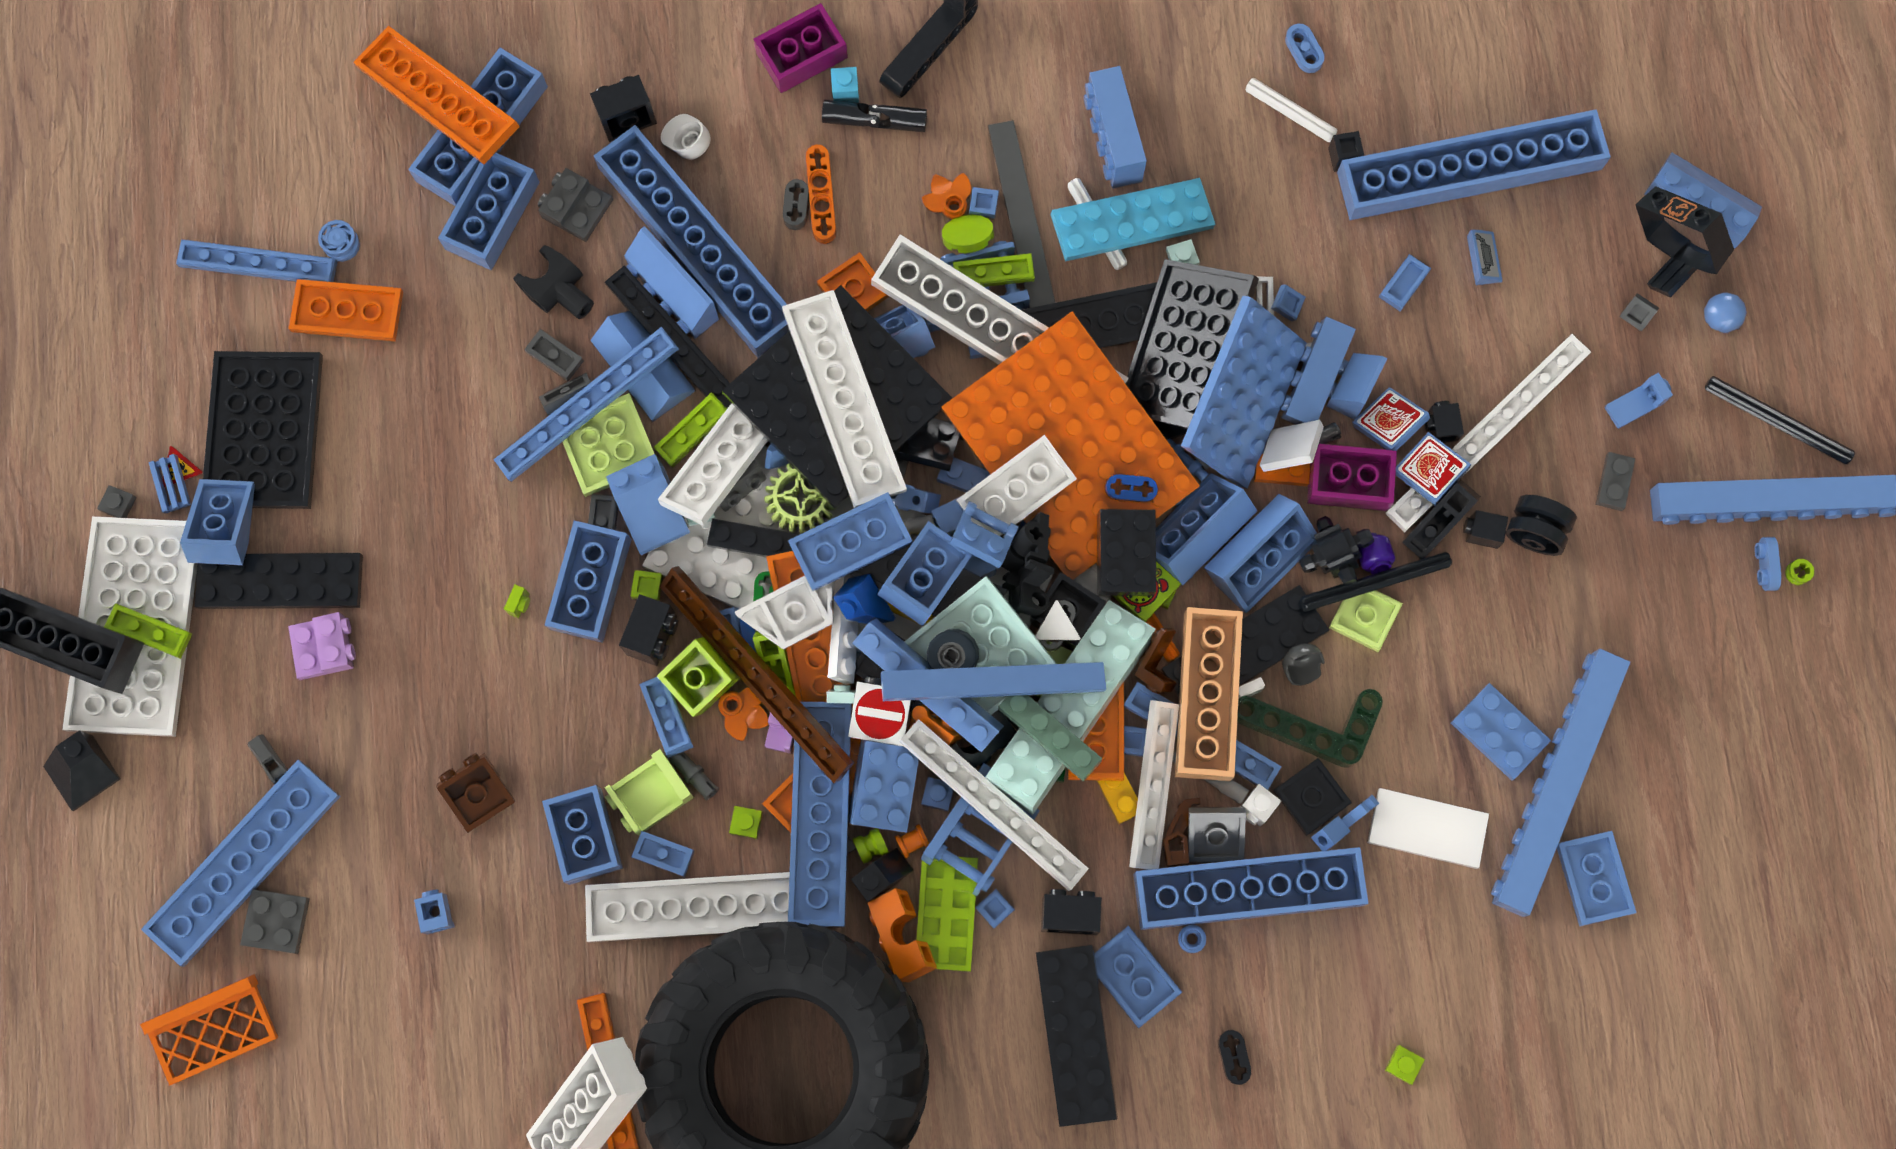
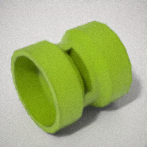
M878 828L870 830L869 834L865 837L859 835L853 838L863 864L870 862L874 855L883 856L889 853Z

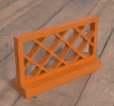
M255 974L140 1024L144 1035L148 1034L169 1086L278 1038L256 986L259 983ZM250 994L256 1004L252 1015L238 1010L241 999ZM236 1001L234 1007H230L227 1005ZM222 1008L231 1012L226 1026L211 1021L216 1009ZM258 1011H259V1014H260L261 1018L256 1017ZM209 1013L207 1019L200 1017ZM235 1014L250 1019L245 1033L230 1028ZM196 1020L204 1023L199 1038L184 1033L189 1021ZM254 1021L265 1025L269 1036L260 1040L249 1036ZM182 1025L180 1031L174 1029L175 1027ZM209 1026L223 1031L218 1045L203 1040ZM167 1031L177 1035L172 1050L161 1045L158 1037L159 1034ZM227 1033L242 1038L237 1050L231 1051L222 1047ZM182 1037L196 1042L191 1057L176 1052ZM246 1040L253 1042L249 1045L244 1046ZM201 1045L215 1050L212 1060L208 1063L195 1059ZM220 1052L226 1054L224 1056L217 1058ZM174 1056L188 1061L185 1072L176 1077L171 1068ZM193 1064L199 1066L191 1070Z

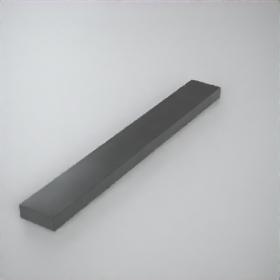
M1014 120L988 125L1016 254L1032 253L1035 281L1023 282L1024 290L1028 291L1030 298L1029 308L1055 303Z

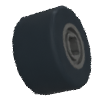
M948 629L939 633L930 642L927 649V662L930 669L976 667L979 659V648L975 639L960 629Z

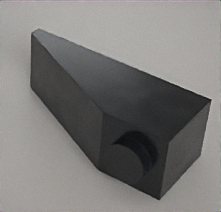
M1460 479L1402 543L1420 559H1424L1477 503L1481 496Z

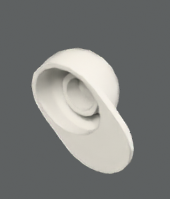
M680 114L672 118L665 125L661 133V142L682 158L688 160L696 159L703 155L711 141L707 128L698 119L688 114Z

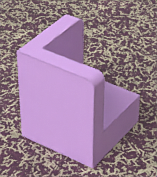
M770 712L765 747L791 754L794 738Z

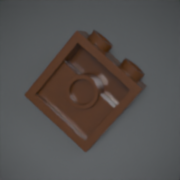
M477 753L470 755L462 762L464 764L462 768L456 772L451 768L438 777L440 782L437 783L436 788L467 833L515 803V799L500 779V775L485 753L480 756Z

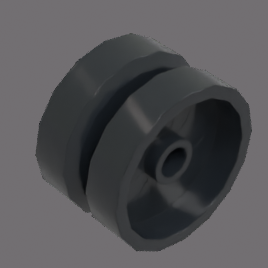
M1527 494L1520 496L1514 510L1517 517L1511 518L1506 530L1507 537L1517 545L1536 553L1551 556L1562 555L1568 542L1566 534L1571 533L1577 519L1576 514L1567 506L1546 497Z

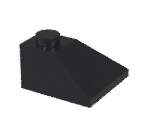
M81 730L58 744L43 766L71 811H75L120 780L119 775L93 735Z

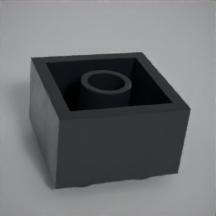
M639 75L624 77L616 84L601 86L595 92L590 93L609 142L614 141L634 125L639 130L657 124L650 100Z
M1060 572L1046 593L1050 601L1049 607L1039 616H1030V623L1040 629L1056 600H1066L1075 607L1076 614L1072 625L1082 639L1107 601ZM1063 607L1064 612L1069 618L1070 615L1067 614L1068 609ZM1081 639L1064 640L1062 645L1074 651Z
M639 594L619 643L620 648L627 656L658 666L660 660L663 661L669 648L666 643L669 636L675 634L679 620H676L677 615L672 607L666 603Z
M1051 889L1049 894H1044L1042 899L1041 932L1098 935L1101 926L1102 897H1095V892L1078 891L1077 896L1067 895V890Z

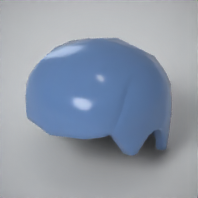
M1720 293L1708 300L1704 308L1706 323L1712 329L1722 333L1739 329L1744 323L1747 314L1745 303L1738 295L1731 293Z

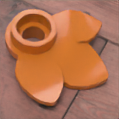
M961 173L952 183L940 175H933L931 182L932 193L922 197L924 206L931 212L943 213L950 219L963 216L967 211L966 200L971 194V184L968 177ZM953 204L959 206L957 210H951L949 207Z
M748 687L739 693L730 691L723 694L718 703L719 711L725 717V729L733 738L739 741H744L748 728L760 729L769 725L767 713L760 706L762 702ZM729 702H737V708L729 710L727 707Z

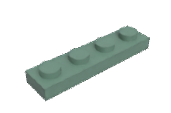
M1028 695L1007 696L998 706V709L1083 782L1102 762V758Z

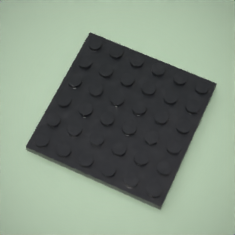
M840 285L834 292L893 453L895 454L942 411L941 406L950 401L952 397ZM788 331L724 388L722 394L835 509L849 496L792 335Z

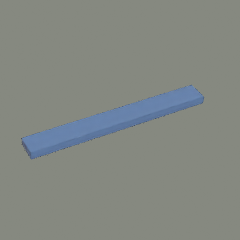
M660 327L493 460L507 479L512 482L678 351L679 348L667 332Z
M1103 662L881 672L883 701L1104 692L1106 690Z

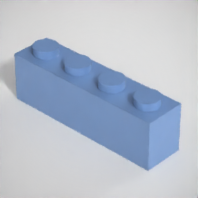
M1325 317L1320 323H1315L1310 335L1314 338L1311 347H1305L1304 354L1300 361L1304 362L1300 371L1296 370L1294 378L1290 383L1291 386H1294L1291 395L1285 396L1284 403L1280 410H1283L1282 419L1293 424L1319 420L1355 333V328L1329 317Z

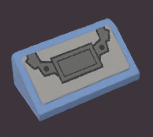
M1470 230L1467 240L1475 284L1483 285L1502 282L1494 232Z

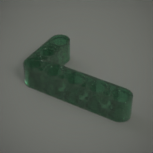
M1366 689L1362 691L1352 704L1341 734L1250 696L1240 697L1238 699V706L1240 704L1248 705L1252 711L1251 716H1242L1238 711L1237 723L1335 765L1348 768L1361 759L1381 710L1383 700L1376 690ZM1363 697L1370 698L1373 701L1374 708L1372 710L1363 707L1361 702ZM1264 716H1274L1277 720V726L1273 728L1268 727L1264 722ZM1353 722L1362 724L1364 727L1363 735H1357L1353 732L1351 727ZM1294 725L1300 727L1303 732L1302 738H1294L1290 734V727ZM1322 736L1326 738L1329 744L1328 748L1320 749L1316 745V737ZM1343 747L1352 749L1354 752L1353 760H1346L1342 756Z

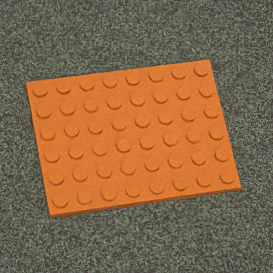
M1073 311L941 406L943 412L990 475L1043 435L1047 437L1077 479L1026 516L1023 521L1027 524L1039 512L1049 515V527L1051 529L1048 538L1049 556L1059 570L1073 580L1097 563V514L1100 509L1155 510L1157 519L1200 487ZM1117 474L1152 478L1156 482L1158 492L1154 499L1148 502L1116 500L1107 495L1105 484L1110 477ZM1116 479V483L1110 485L1111 489H1115V494L1119 495L1121 490H1129V486L1121 485L1118 479ZM1144 482L1140 487L1134 486L1133 491H1141L1142 497H1146L1147 493L1152 492V488L1147 487V482Z

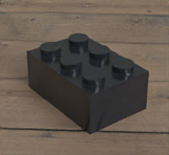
M1100 509L1097 514V596H1153L1156 593L1155 510Z

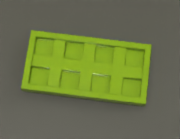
M959 857L977 869L978 858ZM934 859L931 865L922 861L916 940L928 943L937 966L936 970L971 972L976 896L972 893L976 887V882L943 860L938 861Z

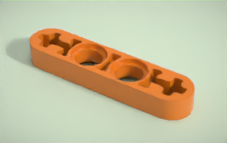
M816 144L808 148L806 152L812 231L817 242L827 244L836 237L831 167L828 150L826 147ZM817 153H820L822 157L820 159L821 169H816L814 158ZM819 176L827 179V184L821 188L813 185V180ZM818 201L828 202V210L824 212L817 211L815 205ZM821 219H826L827 235H822Z

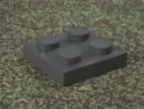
M1245 807L1189 808V862L1244 860Z
M253 889L240 945L298 954L310 898Z

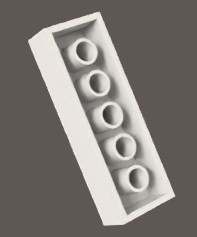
M623 1037L591 1045L526 1134L532 1149H601L647 1089L644 1077L639 1072L633 1060V1054L627 1047Z

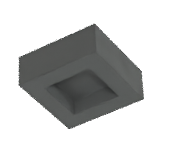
M1637 293L1619 317L1642 332L1659 307Z
M109 485L97 509L115 518H127L137 497Z

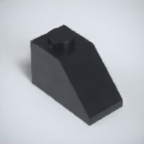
M898 848L871 863L851 880L866 901L870 902L881 896L914 870Z

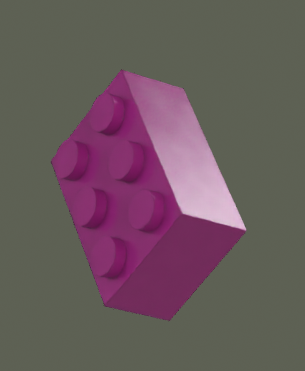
M822 3L753 38L756 53L780 93L793 88L848 58L846 42Z
M1318 444L1314 460L1310 463L1307 504L1388 511L1394 504L1397 451Z

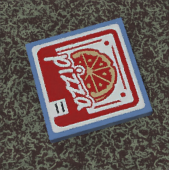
M1389 387L1352 423L1355 429L1386 450L1397 451L1430 419V415L1427 411Z
M1428 432L1396 466L1395 475L1436 506L1470 469L1471 464Z

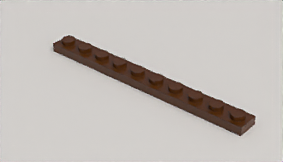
M679 566L671 568L659 587L833 783L839 782L854 764V761Z

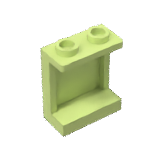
M661 749L651 755L652 759L612 786L608 785L605 787L608 795L605 796L607 802L613 810L619 808L624 816L620 821L629 833L634 831L637 835H640L641 831H647L694 798Z

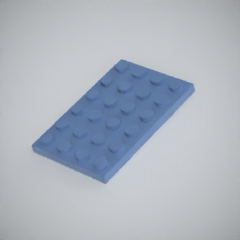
M1242 296L1181 444V447L1234 484L1248 489L1250 481L1254 476L1256 464L1264 452L1266 442L1274 427L1275 420L1284 403L1286 393L1307 342L1252 297Z

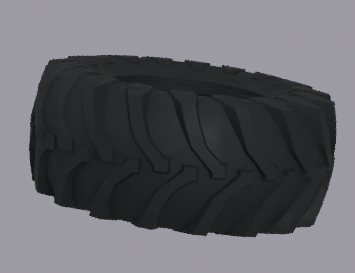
M798 922L759 923V926L744 927L728 932L712 940L711 945L698 949L672 973L673 978L664 983L659 989L645 1017L648 1022L640 1030L635 1054V1064L643 1075L647 1087L636 1103L641 1121L646 1122L645 1134L653 1149L909 1148V1144L918 1130L920 1119L925 1109L929 1085V1052L924 1027L916 1006L901 980L882 959L863 944L853 941L842 933L809 923V925ZM776 998L807 1000L828 1012L843 1030L853 1059V1081L850 1094L838 1117L817 1136L795 1143L764 1141L740 1128L725 1111L717 1093L714 1077L717 1050L730 1025L752 1006Z

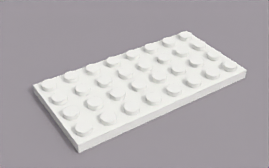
M92 516L78 617L104 627L116 603L189 632L198 563L187 562L180 544L186 521ZM144 645L123 694L103 689L70 676L62 730L67 732H78L81 730L87 733L176 737L187 647L180 659Z

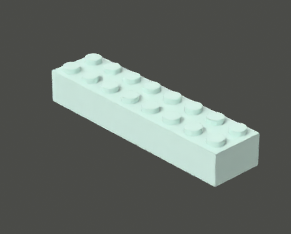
M1108 600L1064 663L1103 662L1106 690L1104 692L1043 694L1037 703L1081 741H1084L1150 645L1155 628ZM1019 728L986 775V779L1017 806L1033 815L1065 769V766Z

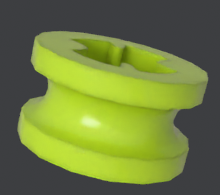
M1797 559L1786 567L1785 575L1790 583L1802 585L1813 578L1814 567L1808 560ZM1799 566L1802 567L1801 571H1805V575L1800 578L1798 577L1799 573L1795 574L1794 572Z

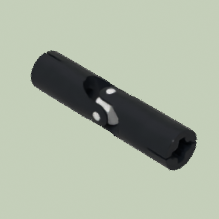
M824 100L822 123L925 132L927 109ZM883 113L889 118L880 120V115Z

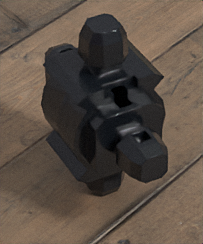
M1329 517L1319 518L1316 523L1319 532L1314 534L1317 542L1311 544L1314 554L1310 555L1309 553L1299 560L1304 573H1310L1317 570V567L1320 566L1324 574L1331 572L1334 579L1340 577L1344 585L1350 586L1357 582L1355 569L1359 568L1357 560L1362 558L1359 548H1366L1375 541L1370 530L1363 529L1357 531V534L1353 536L1349 528L1342 530L1339 523L1333 525Z

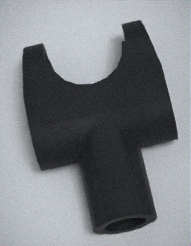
M544 245L539 252L549 262L547 273L537 279L524 277L517 273L513 278L527 297L544 312L548 313L557 303H560L576 318H584L591 311L594 301L574 286L583 276V273L564 255Z

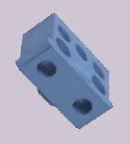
M905 484L906 492L891 497L894 505L898 506L901 510L909 511L911 509L931 514V510L938 508L941 495Z

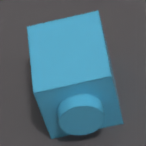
M857 67L831 68L833 100L859 103Z

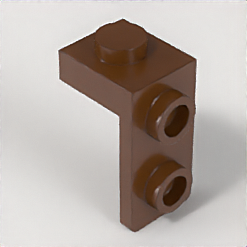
M1161 628L1152 636V645L1148 652L1140 658L1137 665L1139 668L1135 673V676L1147 683L1145 685L1146 688L1156 694L1172 692L1177 684L1156 669L1176 633L1172 628Z

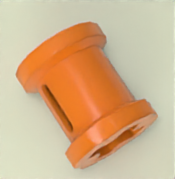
M920 824L903 836H894L905 859L909 857L910 853L924 846L927 848L929 845Z

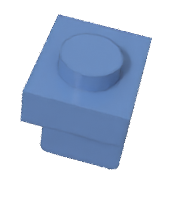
M1658 372L1649 377L1640 387L1608 403L1605 406V410L1616 427L1621 428L1668 401L1673 396L1671 386Z

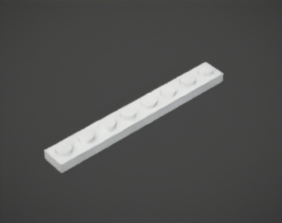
M919 719L901 738L899 742L1068 891L1073 889L1089 869Z

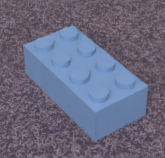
M1117 66L1090 72L1089 81L1085 83L1086 94L1084 95L1086 110L1091 109L1093 118H1090V124L1093 134L1097 133L1099 141L1096 142L1099 157L1103 156L1106 165H1103L1104 177L1106 181L1110 180L1112 189L1140 183L1143 181L1147 160L1121 67Z
M495 153L484 165L480 162L438 237L444 249L492 270L540 183L534 169L498 153Z
M574 520L544 626L553 631L603 643L632 540L627 533Z

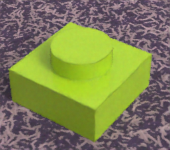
M635 570L631 598L638 599L639 594L659 601L661 591L659 586L663 579L662 573Z
M514 584L504 610L509 615L519 618L521 613L526 612L530 604L529 592L525 588Z
M734 806L729 834L757 839L763 812L761 810Z
M1397 1045L1385 1071L1412 1085L1425 1059Z

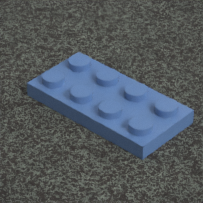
M888 492L788 540L812 591L913 543Z

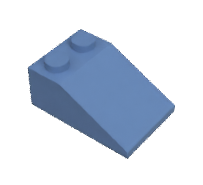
M656 454L606 476L614 499L641 555L690 533L684 516L661 506L658 498L671 482Z
M199 479L180 541L188 563L243 565L249 544L254 482Z
M928 521L877 595L921 626H924L972 554L951 544L952 537Z

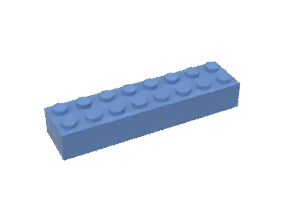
M1360 847L1135 871L1133 874L1140 930L1361 907L1369 904Z

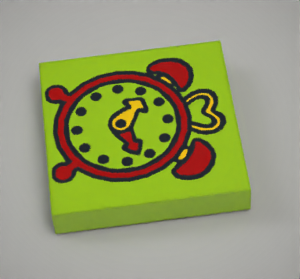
M1156 562V593L1153 596L1113 597L1134 616L1147 622L1179 588L1181 583Z

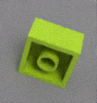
M704 637L695 639L657 675L659 680L692 717L703 714L740 679Z

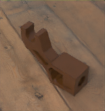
M1200 798L1185 799L1177 806L1178 810L1162 840L1166 867L1189 864L1187 836L1183 833L1188 826L1189 808L1192 805H1200ZM1176 837L1181 839L1180 845H1182V850L1170 851L1169 841L1174 840Z

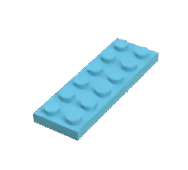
M1200 178L1052 210L1050 214L1065 262L1210 230L1216 225Z

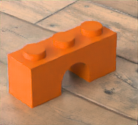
M895 888L867 903L870 909L869 918L872 924L877 927L880 935V947L887 954L890 961L888 966L901 982L909 983L937 969L927 942L915 940L906 944L903 940L902 931L905 924L917 917L907 891Z

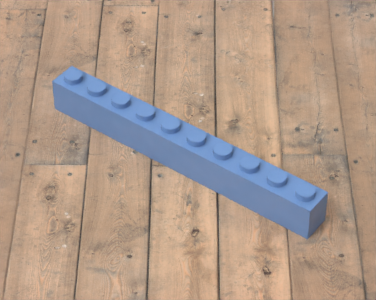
M1896 475L1657 483L1650 489L1653 521H1663L1664 525L1677 524L1680 520H1690L1691 524L1706 522L1707 519H1717L1718 523H1727L1734 521V518H1743L1745 522H1754L1761 520L1762 517H1770L1771 521H1781L1788 519L1790 516H1797L1798 520H1809L1819 515H1824L1825 519H1836L1851 514L1852 518H1863L1869 516V514L1878 513L1879 517H1890L1896 515Z
M1600 648L1586 656L1582 665V669H1585L1582 679H1577L1572 693L1575 694L1572 704H1567L1562 718L1565 719L1562 729L1558 728L1552 739V743L1555 744L1552 754L1548 753L1543 761L1542 768L1545 771L1542 779L1538 778L1533 786L1532 793L1535 796L1532 804L1528 803L1523 811L1522 818L1525 819L1521 829L1518 828L1512 839V844L1515 845L1511 854L1506 855L1502 863L1501 869L1505 870L1501 880H1496L1492 888L1491 895L1494 896L1492 904L1521 917L1531 914L1630 661Z

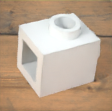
M1258 784L1240 807H1245L1246 821L1252 825L1258 824L1262 826L1280 804L1281 800Z

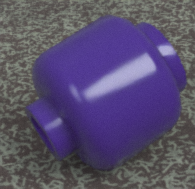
M1371 533L1375 541L1366 548H1359L1362 555L1359 562L1363 570L1376 574L1391 569V565L1395 561V554L1388 537Z

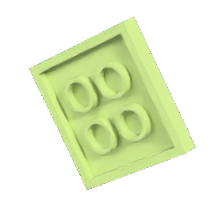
M630 393L618 397L562 441L585 497L609 488L606 476L655 454Z

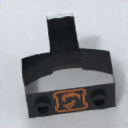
M1657 186L1635 204L1647 241L1671 257L1647 283L1649 288L1671 298L1697 269L1717 275L1734 251L1722 213ZM1664 217L1701 232L1709 251L1691 243V240L1669 225Z

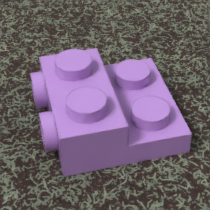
M340 612L314 617L312 621L288 626L297 679L303 680L354 668L352 660L356 659L354 646L349 643L348 634H351V625L349 619L345 618Z

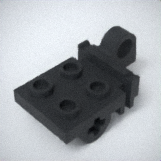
M1039 512L1015 534L1001 565L1005 570L1010 571L1002 577V580L1006 581L1002 584V587L1009 591L1008 603L1018 615L1022 613L1034 617L1039 616L1050 604L1047 594L1040 589V585L1050 575L1054 574V568L1045 565L1050 555L1048 538L1051 529L1049 527V515ZM1032 597L1036 598L1039 601L1040 606H1037L1033 602Z

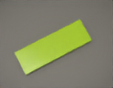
M1032 253L953 262V268L983 287L1035 281Z
M711 392L653 448L671 467L676 466L708 435L727 408Z
M116 603L104 626L144 642L146 646L180 659L192 636V633Z

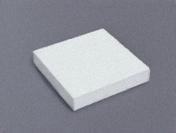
M1321 420L1272 429L1260 462L1263 472L1312 463L1324 427Z

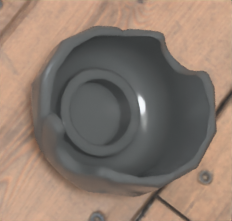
M1299 644L1288 650L1283 658L1282 667L1292 685L1302 686L1313 682L1321 676L1320 666L1325 661L1322 652L1317 646L1313 644Z

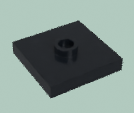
M1319 758L1273 790L1306 836L1352 803Z

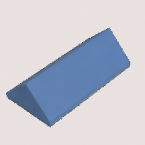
M627 311L608 316L592 337L591 342L611 367L648 338L650 334ZM669 357L629 388L628 391L653 422L693 394L695 389Z

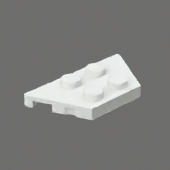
M803 576L735 611V614L784 650L833 624L832 582L812 591L806 577Z

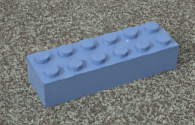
M499 48L470 87L520 125L548 86L540 71L504 49ZM437 130L408 170L417 183L456 207L480 161L441 131ZM507 141L497 150L496 153H499L501 151V149L504 147Z

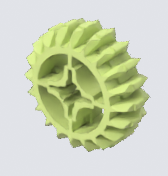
M788 463L786 465L787 472L784 473L782 469L778 468L779 479L775 476L770 477V482L774 486L769 485L765 487L766 492L770 495L765 496L764 501L770 504L766 507L767 513H774L771 517L772 521L777 522L781 520L779 523L781 529H784L789 524L790 533H794L796 527H799L802 534L807 526L812 529L815 528V523L819 525L825 523L823 517L831 519L832 513L829 510H836V508L834 509L819 492H816V489H808L805 486V478ZM795 480L793 489L784 491V494H781L783 488ZM800 487L805 496L802 508L797 499L798 494H800ZM822 501L815 512L807 515V509L811 505ZM786 503V506L795 507L798 517L786 513L779 504Z

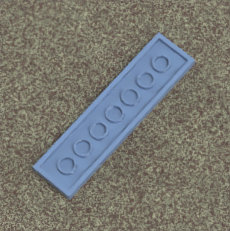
M801 702L850 757L851 737H848L852 704ZM795 739L788 922H798L806 925L810 923L822 927H845L850 769L839 782L833 783Z
M297 760L141 930L177 964L185 967L251 895L252 890H256L341 796L302 761Z

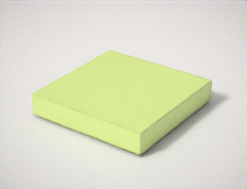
M1377 590L1342 600L1329 628L1379 652L1403 603Z

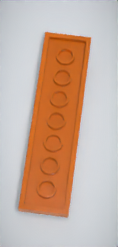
M390 26L353 62L361 71L483 165L520 127L513 118Z

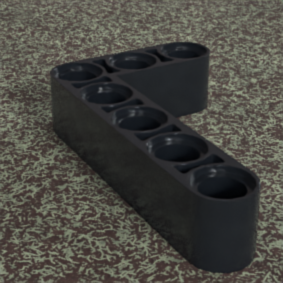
M944 0V3L884 70L879 83L899 98L904 97L973 18L978 9V0Z

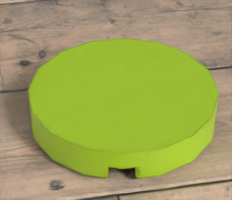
M971 214L954 218L945 224L942 229L943 244L951 251L952 248L958 249V253L966 254L982 250L989 245L988 241L994 238L993 223L981 215Z

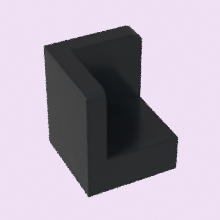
M1359 131L1333 135L1328 150L1334 172L1338 171L1342 160L1364 156Z

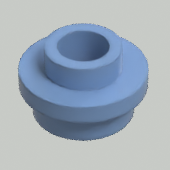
M1187 925L1179 932L1178 943L1184 951L1197 953L1206 944V934L1197 925ZM1189 934H1194L1197 937L1195 944L1187 942Z

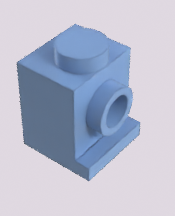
M430 890L423 892L422 898L414 900L421 933L428 935L455 928L454 922H452L447 894L439 893V890ZM438 906L440 914L434 917L432 909Z

